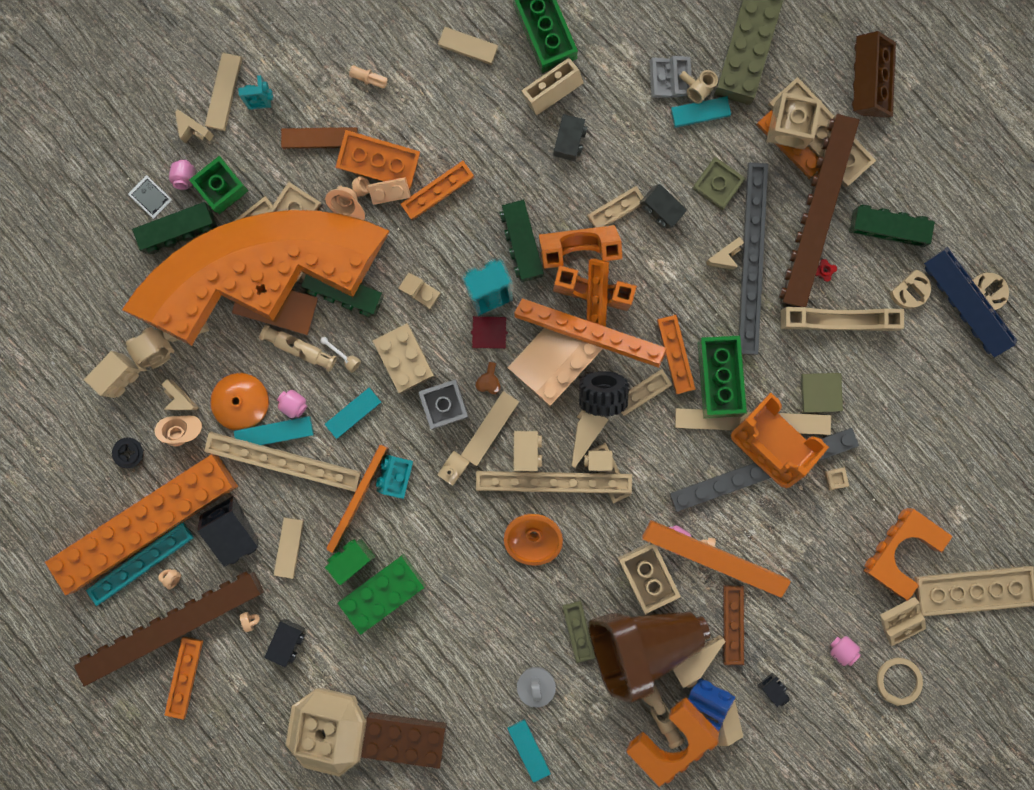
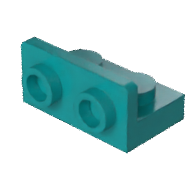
M257 75L258 86L246 85L243 88H238L239 96L248 110L271 108L273 91L269 89L268 82L261 75Z
M386 454L385 458L381 461L380 467L382 470L380 477L376 481V492L404 499L413 461Z

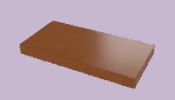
M291 290L274 321L237 303H234L232 313L308 335L319 298Z

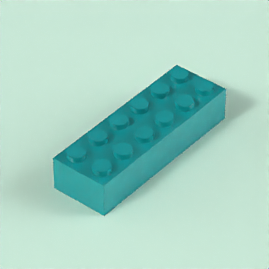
M496 259L491 260L485 264L484 268L480 270L474 268L465 273L466 276L463 277V280L478 316L513 301L512 282L502 260L498 262Z

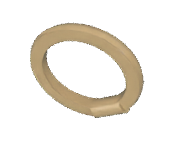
M890 659L880 667L876 681L880 694L885 701L896 706L912 703L922 691V674L919 668L908 659ZM896 664L908 666L916 677L914 691L908 697L901 699L889 694L884 687L886 671Z

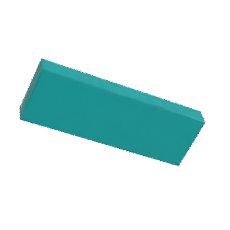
M726 96L702 101L699 104L691 103L671 107L674 128L730 117L731 110L728 97Z
M369 387L324 425L338 439L381 404L382 401Z
M523 719L507 727L533 783L550 775V769L526 720Z

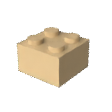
M110 351L87 375L84 381L100 396L116 398L125 392V387L129 383H133L139 377L138 373L140 370L127 355Z
M514 431V471H538V467H542V455H538V447H542V435H538V431Z

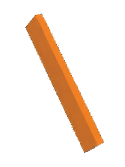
M379 445L326 548L329 552H336L381 465L382 459L389 449L388 447Z

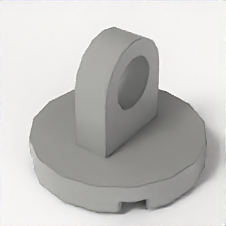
M532 667L526 669L520 675L517 681V693L524 704L530 707H542L547 705L554 697L556 684L553 676L547 670L541 667Z

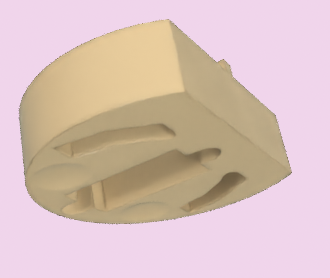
M915 270L889 293L894 303L898 306L911 309L927 301L931 293V284L924 273ZM911 285L921 296L919 301L906 290L908 286Z
M983 273L972 279L983 295L986 293L985 289L992 282H999V289L991 296H985L995 310L1001 308L1007 302L1009 288L1001 276L995 273ZM999 299L1002 301L1001 303H993Z

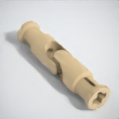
M268 324L263 327L259 336L260 340L271 342L275 347L298 356L313 365L318 364L326 368L328 372L335 365L336 356L323 353L321 349L283 331L278 332L270 328Z
M654 684L653 694L643 698V700L650 705V712L661 733L665 734L669 742V748L674 749L682 745L685 739L681 737L676 728L677 726L669 719L670 711L662 701L660 693ZM666 711L665 718L659 721L657 715H663Z

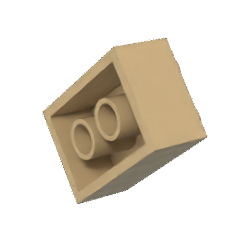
M408 323L373 340L398 393L402 394L435 377Z
M649 542L617 558L645 614L681 597L655 544Z

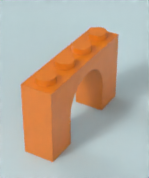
M615 225L539 234L540 253L544 269L559 267V265L564 266L563 256L580 250L596 251L600 253L603 261L623 259L622 242Z
M559 265L553 292L587 301L588 280L578 275L579 270ZM617 281L614 285L608 284L607 306L628 311L632 305L637 286Z
M906 508L898 515L899 520L887 531L888 536L884 542L881 541L877 545V552L866 561V568L863 570V572L894 594L907 601L911 598L919 584L898 569L895 563L897 546L903 540L915 537L934 551L942 552L953 537L912 508Z
M686 697L671 708L669 719L684 733L689 745L684 750L676 753L666 752L660 749L644 732H641L629 742L626 751L659 787L664 783H670L679 771L681 773L684 772L692 761H698L706 750H712L718 744L719 731Z

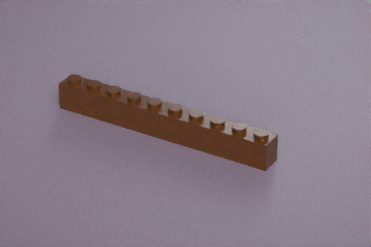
M836 114L828 122L826 130L829 131V134L822 142L821 149H824L822 157L819 156L816 163V168L819 169L817 175H814L810 186L813 187L811 194H808L805 205H808L806 213L803 212L800 219V224L803 225L801 232L798 231L795 237L797 246L795 250H792L789 261H792L790 269L787 268L784 280L787 281L785 288L782 287L779 293L780 304L791 307L807 306L860 119Z
M245 571L236 576L238 580L232 583L228 580L220 584L219 590L213 592L211 589L201 594L202 599L196 601L194 598L184 603L185 608L181 610L174 608L166 613L167 617L161 620L159 616L149 622L150 626L146 628L140 626L132 630L133 635L127 638L123 635L115 639L114 645L109 647L106 644L96 649L97 654L91 656L89 653L79 658L80 662L74 665V668L83 687L264 593L255 572L248 574Z

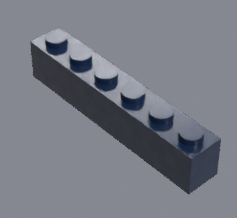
M948 247L924 263L926 272L936 279L937 287L942 292L945 291L949 297V303L953 307H957L960 311L961 319L965 323H969L972 327V334L977 339L980 338L983 342V348L988 354H992L995 358L1016 345L1018 341Z

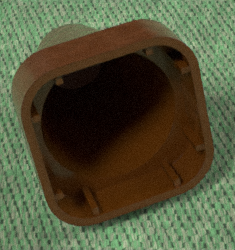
M691 612L634 617L610 613L592 619L588 624L591 642L603 683L612 697L626 703L652 695L654 692L653 682L703 650L705 640L710 638V629L706 620L702 616L695 617Z

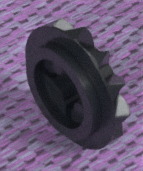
M122 438L113 446L112 457L118 466L133 468L138 466L143 459L144 450L141 443L136 439ZM128 447L129 450L135 451V453L130 455L129 459L127 455H121V453L127 451Z

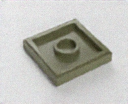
M714 157L692 189L721 210H724L746 178Z
M841 373L801 374L803 413L843 411Z

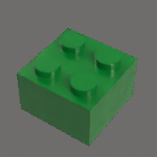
M220 156L189 179L210 207L219 215L249 191Z
M355 539L351 540L342 547L344 550L342 553L339 551L327 560L329 564L325 566V569L339 586L376 557L362 539L357 541Z

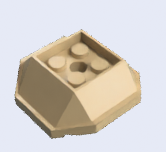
M317 688L292 705L286 746L303 768L339 777L360 762L366 719L358 706L356 697ZM322 730L325 732L326 738L322 735Z

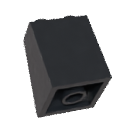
M234 496L199 516L197 532L223 567L235 564L242 556L250 555L258 548V537Z

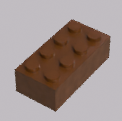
M369 712L366 718L361 758L440 769L447 723Z

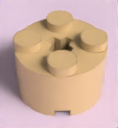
M153 327L146 328L142 332L143 334L126 342L127 351L140 371H147L146 367L150 366L152 369L157 368L171 358L170 353L174 354V349L169 341L165 340L163 332L158 329L154 330Z

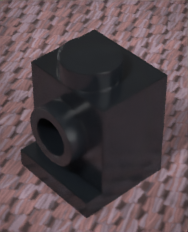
M773 672L758 684L776 707L783 706L790 700L789 696L785 693L788 689Z

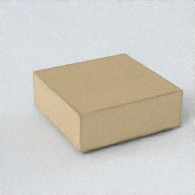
M845 467L824 471L828 490L849 486Z

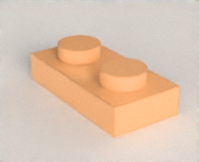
M406 177L369 184L368 186L373 205L406 199L411 196Z

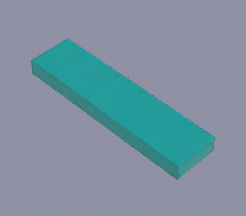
M311 416L234 431L236 439L258 445H267L314 435Z

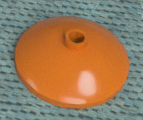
M234 373L224 377L217 383L211 395V409L214 417L221 425L231 430H242L257 426L264 419L269 407V396L263 383L256 377L245 373ZM235 398L239 399V403L237 405L234 404Z
M538 514L522 515L510 522L505 530V548L509 555L520 563L533 566L543 565L555 559L562 549V532L558 525L548 517Z

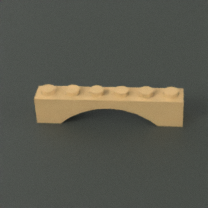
M785 307L781 310V329L898 331L904 329V309L826 310L807 307Z

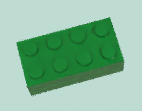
M513 0L514 9L541 73L552 70L567 58H570L572 61L577 59L578 50L557 0Z
M740 336L701 337L697 342L703 419L744 416L747 413Z
M403 554L337 604L361 635L424 589L426 584Z

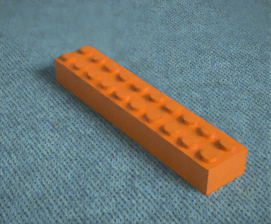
M211 454L53 556L45 564L65 596L75 593L165 535L180 523L185 522L237 488L238 485L218 455Z

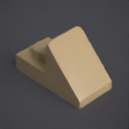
M176 110L179 137L184 143H187L192 134L200 140L204 138L209 142L212 140L214 135L208 129L180 110Z
M738 237L705 263L707 266L735 270L738 266L731 256L733 257L742 250L740 246L744 243L743 240Z
M411 273L407 274L398 288L430 310L441 294Z
M167 379L161 384L165 388L164 392L171 399L175 398L164 410L197 411L199 409L173 380Z

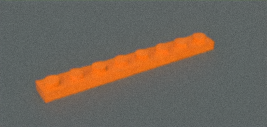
M523 298L514 312L515 318L658 368L666 354V347Z

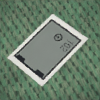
M147 175L128 193L153 219L172 200Z

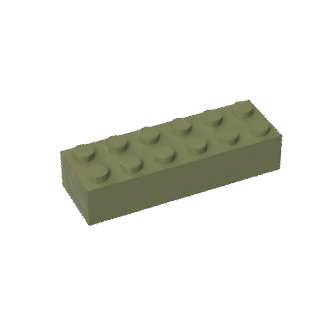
M741 0L714 95L719 97L727 96L730 100L751 105L756 96L783 0Z

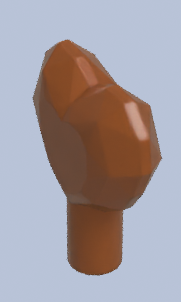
M489 362L487 373L481 375L476 381L475 387L478 391H488L490 394L499 392L500 382L494 374L496 363Z

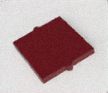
M473 316V329L471 330L472 348L506 349V335L508 334L506 331V317Z

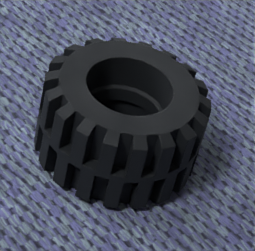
M598 371L584 375L579 382V406L586 413L601 417L614 416L624 412L628 407V380L624 376L610 371Z

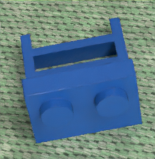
M700 678L691 690L688 700L698 710L718 720L719 722L717 723L704 716L720 731L736 697L728 691L721 690L712 685L711 682Z

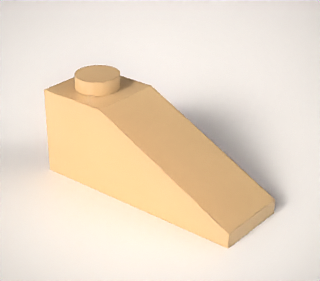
M583 410L578 414L577 418L580 420L577 422L571 462L572 467L575 468L603 429L608 421L606 417L594 416Z
M721 635L706 642L703 650L673 669L683 688L694 686L697 680L702 677L725 643Z

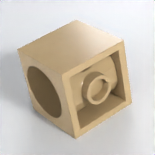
M783 92L774 104L766 142L804 150L814 140L822 100Z

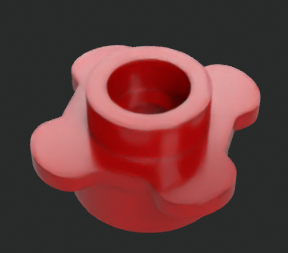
M822 259L817 268L816 276L825 282H829L832 274L837 271V267L828 263L827 259Z

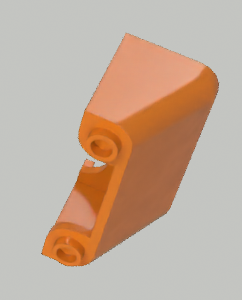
M770 393L733 430L731 438L778 485L783 488H790L806 476L829 447L822 439L809 437L806 440L778 413L782 409L781 402Z

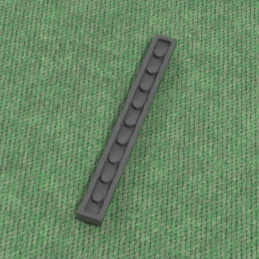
M749 162L747 164L738 334L741 339L742 354L758 355L768 177V164Z
M853 428L821 438L829 448L819 460L858 447L859 444ZM754 462L669 494L674 508L678 512L771 477Z

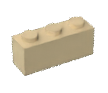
M567 58L521 91L527 105L537 116L582 85L583 80L580 70L570 58Z

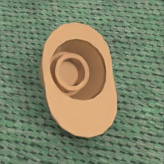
M340 185L337 189L327 193L325 198L326 204L333 213L365 220V212L358 203L357 194L351 188Z
M190 415L166 417L157 423L155 435L158 440L170 446H181L185 442L195 439L200 434L202 423L199 418Z

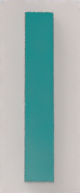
M184 522L180 523L85 591L94 604L99 606L194 539V536Z

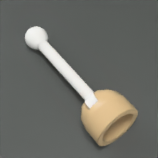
M326 337L321 338L320 342L322 344H326L345 360L344 365L351 373L360 366V359L355 356H345L329 343Z

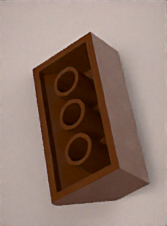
M879 31L856 36L854 47L856 59L854 63L853 111L861 116L893 117L896 42Z

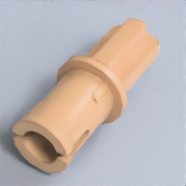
M352 65L349 72V77L361 80L366 85L369 83L385 88L388 82L386 77L372 73L370 69L367 71L355 65Z

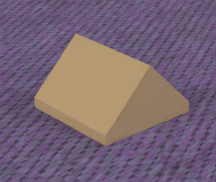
M735 700L721 726L716 746H729L743 737ZM700 711L702 715L712 719L717 723L719 722L718 720Z

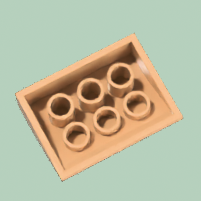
M544 328L508 366V369L550 407L603 348Z

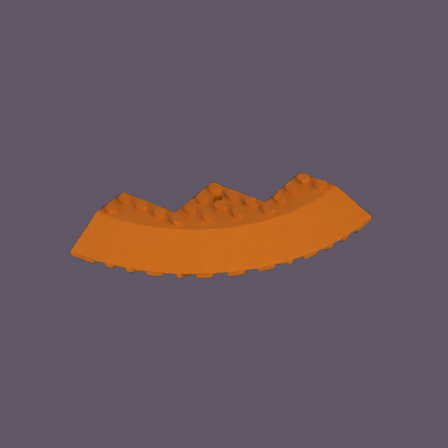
M313 210L267 212L241 218L206 232L172 253L138 286L122 311L192 346L221 296L274 321L301 271L354 297L390 231L358 218Z

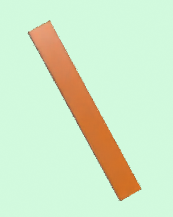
M650 520L642 535V539L781 598L791 583L789 578Z

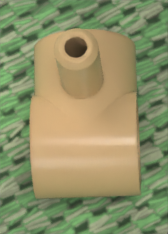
M711 70L703 71L696 80L685 71L679 75L690 86L687 89L688 97L697 104L709 96L718 83L716 73Z
M453 451L437 475L453 486L470 461Z

